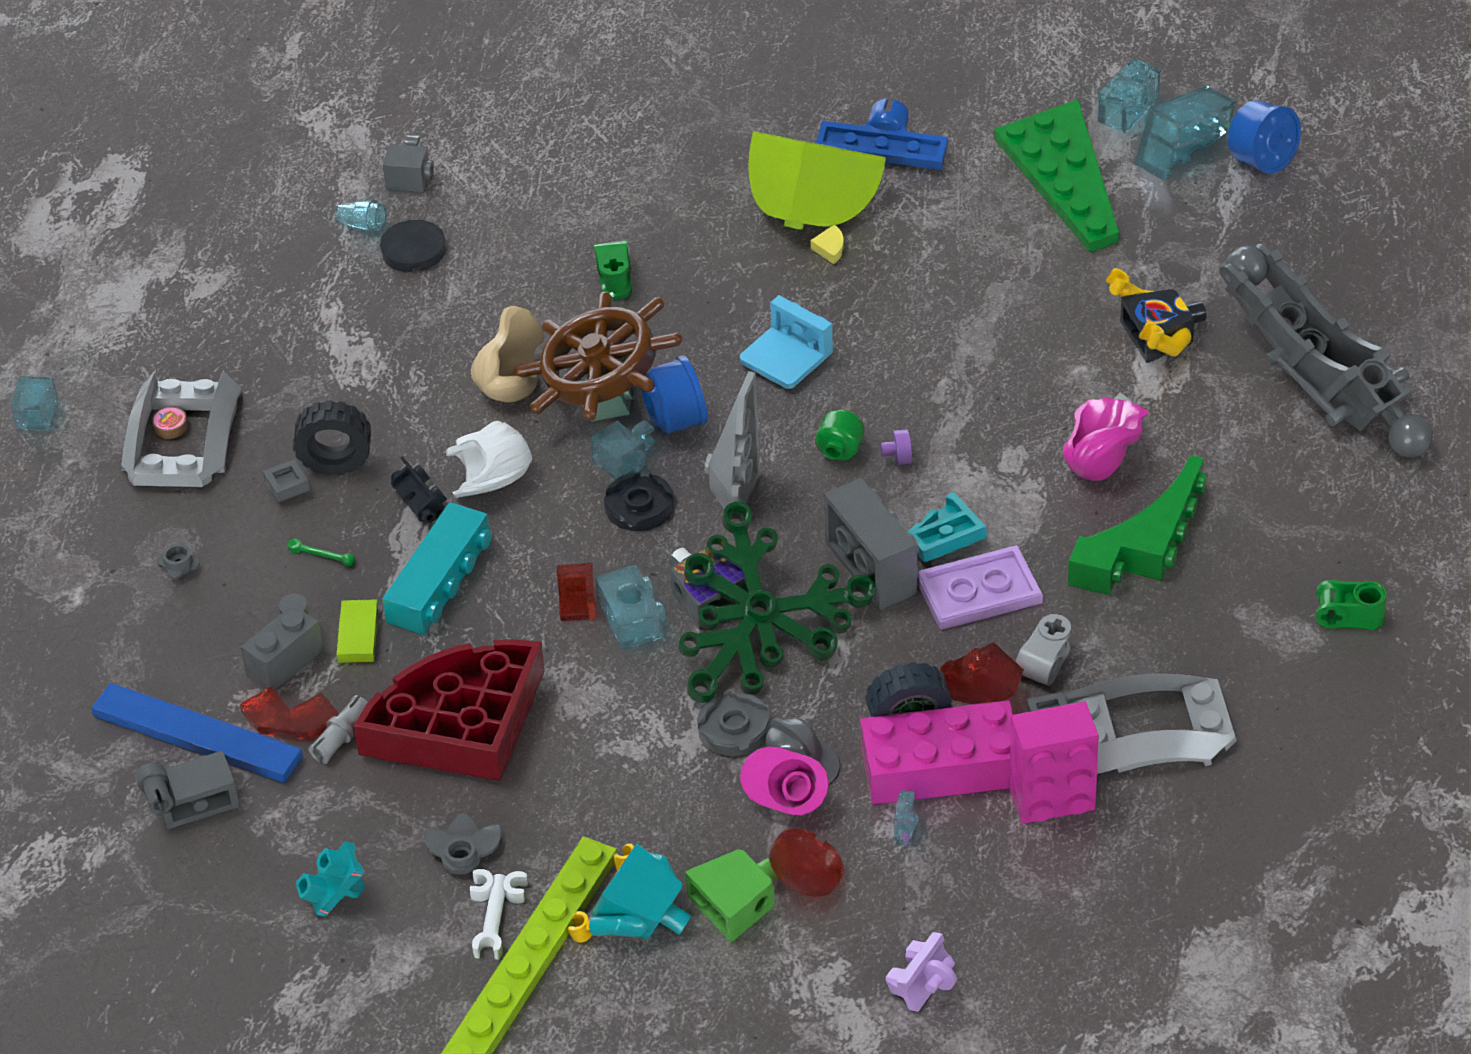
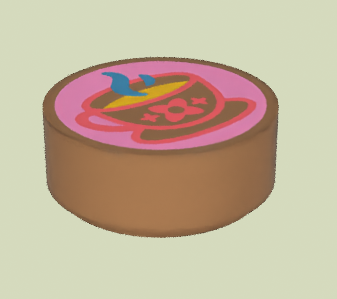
M165 407L153 415L152 424L154 432L160 438L175 439L182 436L188 429L186 413L178 407Z

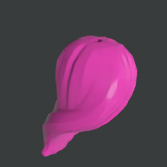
M1109 397L1091 399L1082 404L1074 413L1075 426L1073 433L1063 446V456L1069 469L1079 477L1091 481H1101L1111 476L1121 465L1126 455L1127 446L1140 440L1143 432L1142 419L1148 416L1149 411L1133 402Z

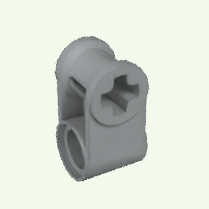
M1050 614L1043 617L1029 640L1020 649L1016 658L1014 672L1047 686L1052 685L1070 653L1068 638L1071 634V623L1069 620L1058 614Z

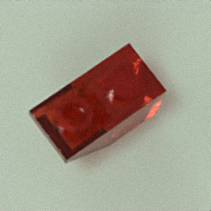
M995 642L980 649L974 648L967 655L954 661L949 660L939 669V672L944 674L952 700L972 705L1000 702L1014 697L1024 671Z

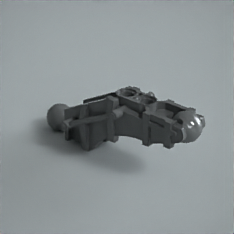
M1260 243L1254 247L1245 245L1235 248L1228 255L1225 265L1220 267L1219 272L1227 284L1226 292L1230 297H1235L1246 312V319L1251 326L1256 324L1274 348V350L1265 355L1266 363L1271 367L1279 363L1287 375L1290 374L1328 413L1325 417L1330 426L1334 427L1343 420H1346L1361 432L1372 421L1383 416L1390 425L1388 441L1393 451L1399 456L1406 458H1415L1425 454L1430 449L1432 443V428L1429 422L1422 416L1407 414L1402 408L1401 403L1414 389L1410 384L1404 388L1400 385L1409 379V372L1404 367L1396 370L1386 363L1391 356L1387 347H1379L1363 340L1347 329L1349 323L1344 317L1337 321L1306 288L1305 285L1308 281L1303 274L1297 276L1281 261L1283 255L1278 249L1271 252ZM1267 278L1274 289L1264 295L1256 286ZM1282 317L1289 319L1293 326H1290Z

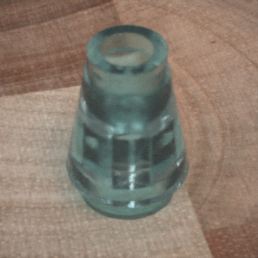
M377 200L338 204L335 217L338 223L375 232L376 229L384 227L387 213L384 204L378 203Z

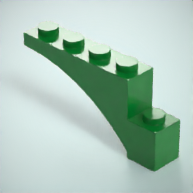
M1190 455L1182 472L1172 485L1155 502L1137 515L1089 537L1079 536L1069 559L1068 585L1110 595L1114 583L1122 581L1124 572L1162 581L1167 567L1173 568L1178 552L1177 543H1183L1188 529L1187 518L1193 519L1198 505L1197 494L1203 495L1205 492L1208 474L1203 473L1204 458Z

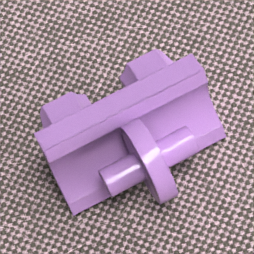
M932 932L926 942L913 940L906 949L907 968H892L886 976V983L890 992L903 997L908 1010L918 1012L931 993H935L938 988L950 990L956 984L957 977L952 970L955 962L944 948L943 934Z

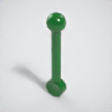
M296 538L288 542V549L291 553L302 551L340 561L346 567H351L355 564L356 559L351 553L341 555L303 545L301 540Z

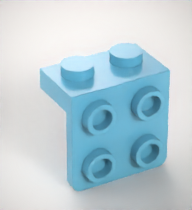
M778 295L770 302L771 328L740 354V363L782 387L791 389L833 353L832 323L802 308L797 303Z

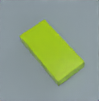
M378 600L341 601L337 644L338 663L374 662L379 611Z

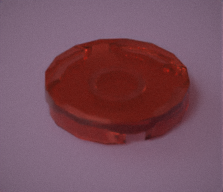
M795 828L783 831L772 843L768 855L771 868L779 880L790 889L805 896L821 897L829 895L838 886L844 872L841 857L835 848L826 840L824 843H821L815 839L817 834L808 830Z

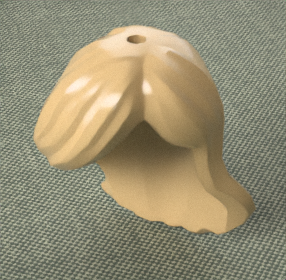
M517 306L504 308L498 333L495 338L479 351L471 366L472 380L476 387L491 399L506 403L516 402L529 396L537 386V375L520 377L514 374V367L516 365L534 361V353L537 346L544 342L542 327L529 310Z

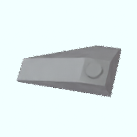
M748 371L713 454H708L705 462L704 471L705 474L709 475L710 490L724 509L732 502H743L747 505L760 475L755 372Z

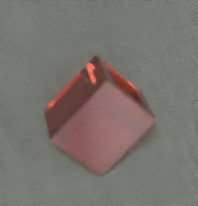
M593 563L557 565L560 620L596 619Z

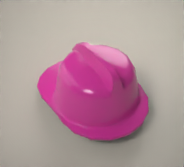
M768 746L757 749L747 757L741 768L740 780L743 790L748 797L761 806L786 814L802 816L811 813L823 803L828 794L829 780L827 771L821 763L811 757L783 748Z

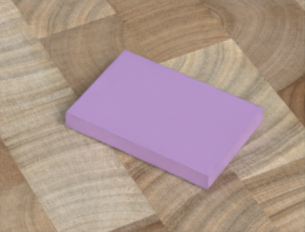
M1017 545L920 570L919 578H917V584L940 630L1043 603V594Z

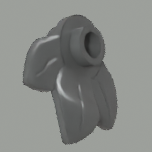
M461 813L451 822L446 831L427 829L425 846L431 854L442 859L446 870L454 874H465L473 871L479 865L480 858L495 852L501 841L500 825H490L479 830L467 814Z

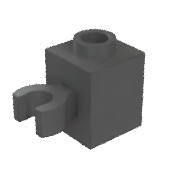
M407 135L404 145L389 144L383 162L386 190L424 192L427 180H432L434 162L429 160L427 147L418 146L420 136Z

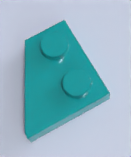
M954 492L949 493L945 497V506L939 511L932 509L924 516L922 522L915 524L907 532V534L911 533L916 538L919 545V553L917 555L923 562L939 558L942 555L987 538L986 525Z

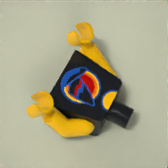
M1114 268L1106 278V282L1110 284L1109 291L1112 295L1118 296L1120 294L1121 296L1120 322L1145 362H1152L1165 355L1178 356L1193 342L1194 323L1206 320L1207 313L1204 304L1201 301L1185 305L1177 291L1173 289L1161 291L1142 290L1129 282V276L1123 270Z

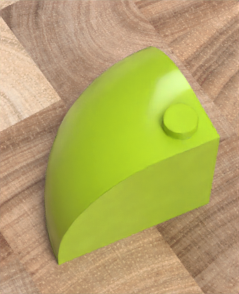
M753 131L748 165L750 187L759 208L769 216L785 220L784 226L803 230L804 224L815 226L838 225L855 217L871 201L882 179L886 157Z

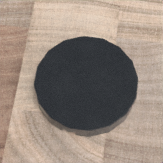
M407 220L399 222L386 230L381 237L380 250L384 262L393 269L412 272V268L420 267L421 270H425L439 263L446 251V239L442 229L434 223L425 220Z
M630 473L621 476L606 489V496L604 497L605 514L610 522L619 528L630 531L650 530L660 526L669 519L674 510L673 490L667 481L657 475L649 474V477L640 476V473Z

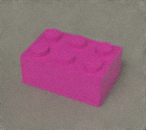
M1086 701L1011 715L1010 792L1021 824L1034 821L1041 822L1050 818L1095 810L1099 735Z

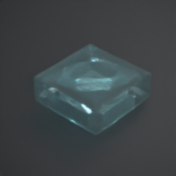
M901 790L894 817V841H896V844L910 845V839L920 818L915 811V791Z

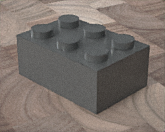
M859 478L824 493L825 543L852 577L864 575L874 582L875 593L872 602L879 611L916 595L917 578H919L917 567L918 542L913 534H907L903 529L895 512L889 511L884 506L876 489H870L866 482Z

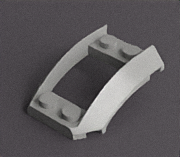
M155 369L140 388L130 414L125 436L121 467L122 471L128 473V479L132 485L203 487L212 481L213 473H225L228 440L237 410V400L242 396V388L224 371L219 382H213L208 379L186 382L177 379L157 381ZM178 407L182 410L210 411L204 457H195L190 454L179 457H167L158 454L141 456L143 438L151 410Z
M1167 673L1138 674L1106 680L1064 693L1068 704L1086 701L1099 735L1097 775L1114 769L1121 773L1147 765L1176 761L1204 762V765L1208 766L1212 764L1211 759L1224 747L1227 751L1237 742L1218 679ZM1151 691L1183 692L1194 730H1157L1117 738L1106 700Z

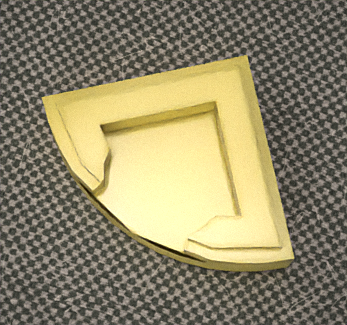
M836 225L831 226L811 240V249L832 264H835L841 258L844 239L842 232Z

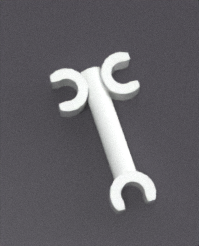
M485 869L473 870L474 884L484 885L479 887L470 886L471 899L480 902L489 899L483 933L475 936L472 942L474 958L479 959L483 948L493 947L494 958L499 960L503 954L502 941L498 936L504 898L514 904L525 902L524 889H515L514 887L528 886L527 873L515 871L507 876L503 874L492 876Z

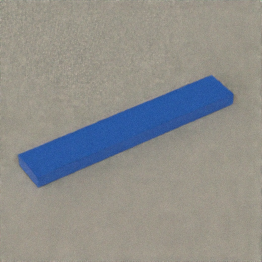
M111 682L91 707L93 717L202 755L223 751L228 764L282 783L287 781L303 758L301 748Z

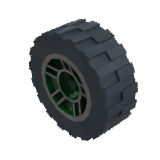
M916 662L906 665L900 664L893 669L882 672L883 674L876 677L871 686H868L867 695H865L871 717L953 707V701L944 674L939 672L936 666L932 667L928 663L923 662L922 664H917Z

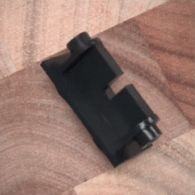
M402 456L400 459L406 466L391 475V485L403 500L407 502V505L419 521L431 523L435 520L436 514L441 510L444 511L446 508L443 503L447 498L434 483L430 487L427 485L426 482L431 478L418 462L411 466Z

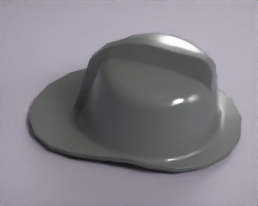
M776 717L771 720L765 743L759 749L768 746L779 747L811 757L820 762L827 771L829 784H831L838 776L840 768L838 756L832 748L819 739L813 728L804 720L798 718L780 720Z

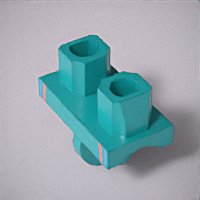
M345 841L338 850L325 848L317 858L316 864L319 872L316 876L303 873L296 881L299 897L312 902L316 915L326 917L345 896L357 898L364 892L365 884L361 877L365 872L355 857L356 847L354 843Z

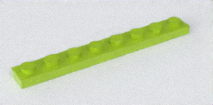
M584 836L582 837L441 1054H493L568 937V927L575 926L573 915L578 911L584 912L615 864L613 856L618 854L617 848Z

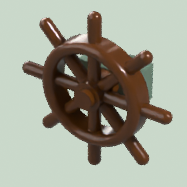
M602 292L598 297L597 309L584 312L570 319L562 326L550 319L545 320L542 324V329L551 337L543 348L540 360L518 364L514 367L515 376L528 377L542 374L548 387L544 393L531 403V412L540 414L554 401L559 399L565 403L583 405V416L591 422L629 415L631 400L635 399L634 385L645 392H651L655 387L654 381L645 376V374L653 364L656 350L679 346L683 340L679 333L654 337L647 324V321L664 307L663 299L660 297L653 298L636 313L622 307H611V295L608 292ZM608 331H615L607 338ZM632 334L637 337L636 341L623 343ZM571 349L578 351L577 353L568 354ZM572 368L562 377L559 376V370Z

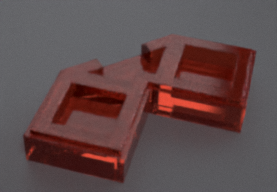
M270 687L240 703L241 713L259 734L275 736L276 733L295 735V739L312 740L326 730V724L331 717L339 715L338 711L322 693L289 709L273 688Z

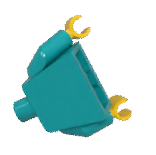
M637 843L635 846L632 844L624 845L622 847L623 856L618 854L613 856L617 873L590 913L593 917L589 920L587 914L582 911H578L573 915V921L577 927H568L572 940L582 943L589 940L592 935L649 939L659 923L680 935L691 915L673 904L683 885L677 878L667 857L647 852Z

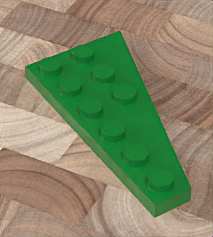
M1078 99L994 129V140L1089 253L1118 242L1119 231Z

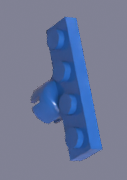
M887 98L877 101L872 106L869 120L865 125L830 121L821 122L816 140L818 144L886 157L885 163L942 170L948 149V137L907 131L909 111L898 100H893L890 111H885L888 102Z

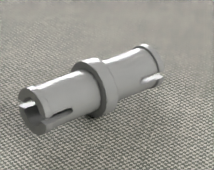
M357 695L353 696L337 717L333 716L328 720L326 730L308 748L310 755L316 761H322L323 764H327L343 743L351 741L355 735L354 724L368 703L364 698H358Z

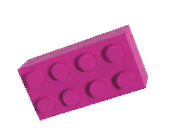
M1010 701L860 718L861 751L872 805L1010 788L1011 715H1013Z

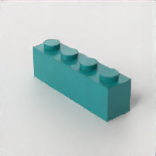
M449 502L382 598L386 623L425 635L432 623H436L439 620L442 609L449 598L455 597L464 576L472 572L477 557L482 550H486L490 545L492 531L489 529L487 513Z

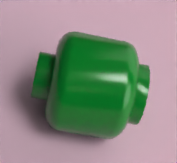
M844 409L832 410L822 419L815 436V444L825 457L835 461H847L858 452L865 435V427L855 413Z

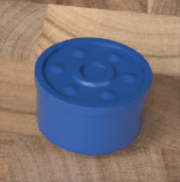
M1260 100L1247 102L1241 107L1232 119L1228 131V146L1231 155L1237 161L1253 166L1257 170L1268 174L1281 171L1291 162L1297 152L1301 139V124L1294 110Z
M685 355L678 356L675 360L648 370L645 376L654 381L655 387L651 392L641 390L648 415L656 427H660L667 434H672L695 425L701 426L708 422L707 407L702 388L690 361Z

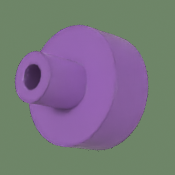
M908 429L893 431V442L880 443L882 457L895 455L897 466L912 464V450Z

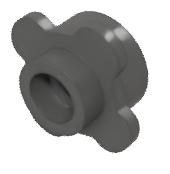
M184 544L168 546L157 559L158 566L165 568L168 577L171 579H178L187 574L189 570L197 569L200 565L199 559L192 557L190 548Z

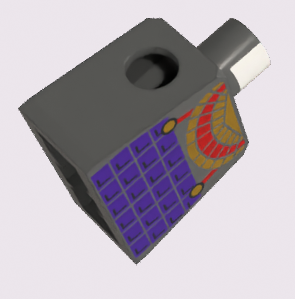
M706 547L697 553H703L707 555ZM679 548L670 557V564L673 566L670 570L672 592L694 625L700 630L702 628L698 624V616L702 607L706 605L721 607L737 603L705 584L695 586L689 583L684 577V566L686 559L692 554L685 548ZM724 558L720 560L712 559L714 563L713 571L747 591L741 568ZM700 570L692 571L696 575H704ZM707 614L703 616L707 621L715 620V617Z

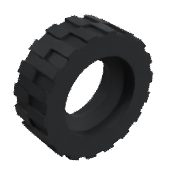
M326 400V402L313 403L312 406L304 408L301 414L299 413L295 422L293 437L295 456L302 462L303 466L309 467L316 473L320 472L332 476V474L344 475L347 472H353L357 467L365 463L366 458L368 459L372 431L370 421H367L366 415L358 411L357 407L347 405L346 402ZM322 430H337L347 434L350 440L348 444L343 446H327L316 441L315 434Z

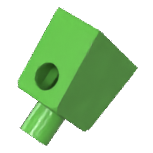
M735 850L686 871L687 897L731 943L773 908L775 904L773 881L783 876L784 871L780 862L772 855L756 864L744 850Z

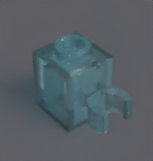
M616 421L606 428L599 430L590 437L593 462L614 480L630 473H637L646 467L645 450L650 449L655 444V440L648 435L654 431V427L647 421H641L631 432L619 421Z

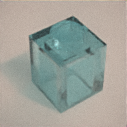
M19 377L11 402L16 429L50 431L59 403L53 378Z

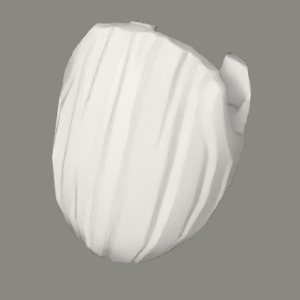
M494 421L478 432L458 438L456 440L457 445L446 450L447 456H457L466 468V482L462 483L459 490L453 492L454 498L492 492L508 486L522 477L532 462L531 452L522 434H519L517 430L505 422L502 423L500 421Z

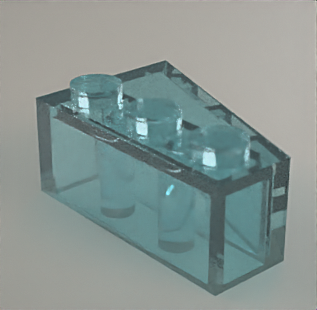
M1203 86L1151 106L1144 118L1145 126L1135 165L1164 181L1171 176L1172 172L1170 170L1178 163L1182 165L1187 164L1191 160L1189 154L1197 148L1204 150L1229 130L1237 101L1208 86Z

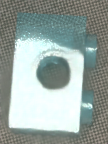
M1133 58L1099 92L1098 122L1126 133L1159 100L1161 69Z
M636 564L595 576L597 601L621 650L663 638L662 622L666 621L664 607L661 601H654L651 582L648 576L642 577Z

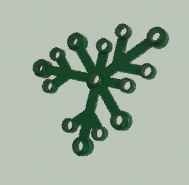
M743 502L729 503L724 509L722 524L728 532L733 534L736 547L729 544L728 540L722 535L711 536L706 545L707 555L694 553L686 559L684 577L692 585L700 586L705 584L737 603L721 607L712 605L702 607L698 616V624L702 629L710 631L716 629L720 622L742 620L736 628L698 634L689 631L681 635L678 649L686 657L696 656L702 648L722 646L706 670H697L690 675L687 684L689 697L699 703H705L713 699L718 686V678L736 654H738L743 673L740 682L743 692L754 695L761 691L764 678L757 669L749 638L756 626L762 645L760 662L765 667H777L781 663L783 650L776 642L773 626L805 644L813 658L817 660L831 658L835 654L838 644V638L835 633L843 634L847 632L852 621L851 614L847 610L837 609L832 605L849 603L856 608L869 605L875 593L874 582L867 576L856 575L848 580L846 588L827 590L837 585L840 573L834 565L825 564L819 568L816 580L806 594L774 598L771 593L763 590L756 565L766 552H771L776 548L778 534L772 528H762L758 531L756 540L751 546L747 532L752 520L750 507ZM731 519H739L742 523H734ZM769 537L773 542L765 543L761 538ZM714 544H719L723 547V549L714 550L711 546ZM724 558L741 568L747 591L713 571L714 563L712 559L720 560ZM700 570L704 575H696L692 571ZM828 573L831 574L834 577V579L827 580L823 578L822 575ZM861 592L865 597H857L853 593ZM761 607L765 612H757L753 608ZM809 609L829 621V628L820 627L811 631L783 613ZM709 614L714 616L715 620L707 621L703 616ZM842 618L846 621V623L840 625L837 624L834 621V619ZM692 641L696 646L689 648L684 645V642ZM823 644L827 647V650H821L815 646ZM773 652L777 655V658L770 659L765 653ZM752 678L755 679L758 682V684L752 686L749 685L746 682V680ZM698 686L705 687L708 692H698L697 690H695V688Z

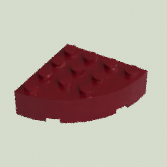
M503 639L493 640L494 645L472 648L471 643L458 645L429 655L403 669L393 677V683L382 693L377 691L365 705L355 722L354 732L358 755L501 781L545 672L542 642Z

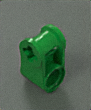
M627 240L594 244L597 272L600 274L602 292H608L612 300H621L628 297L632 291L629 273L631 267Z
M1326 580L1317 586L1316 596L1319 600V607L1316 609L1315 618L1320 626L1329 629L1359 628L1374 630L1384 624L1386 619L1387 593L1383 585L1373 581ZM1332 590L1335 592L1334 598H1331ZM1330 610H1334L1333 618H1330Z

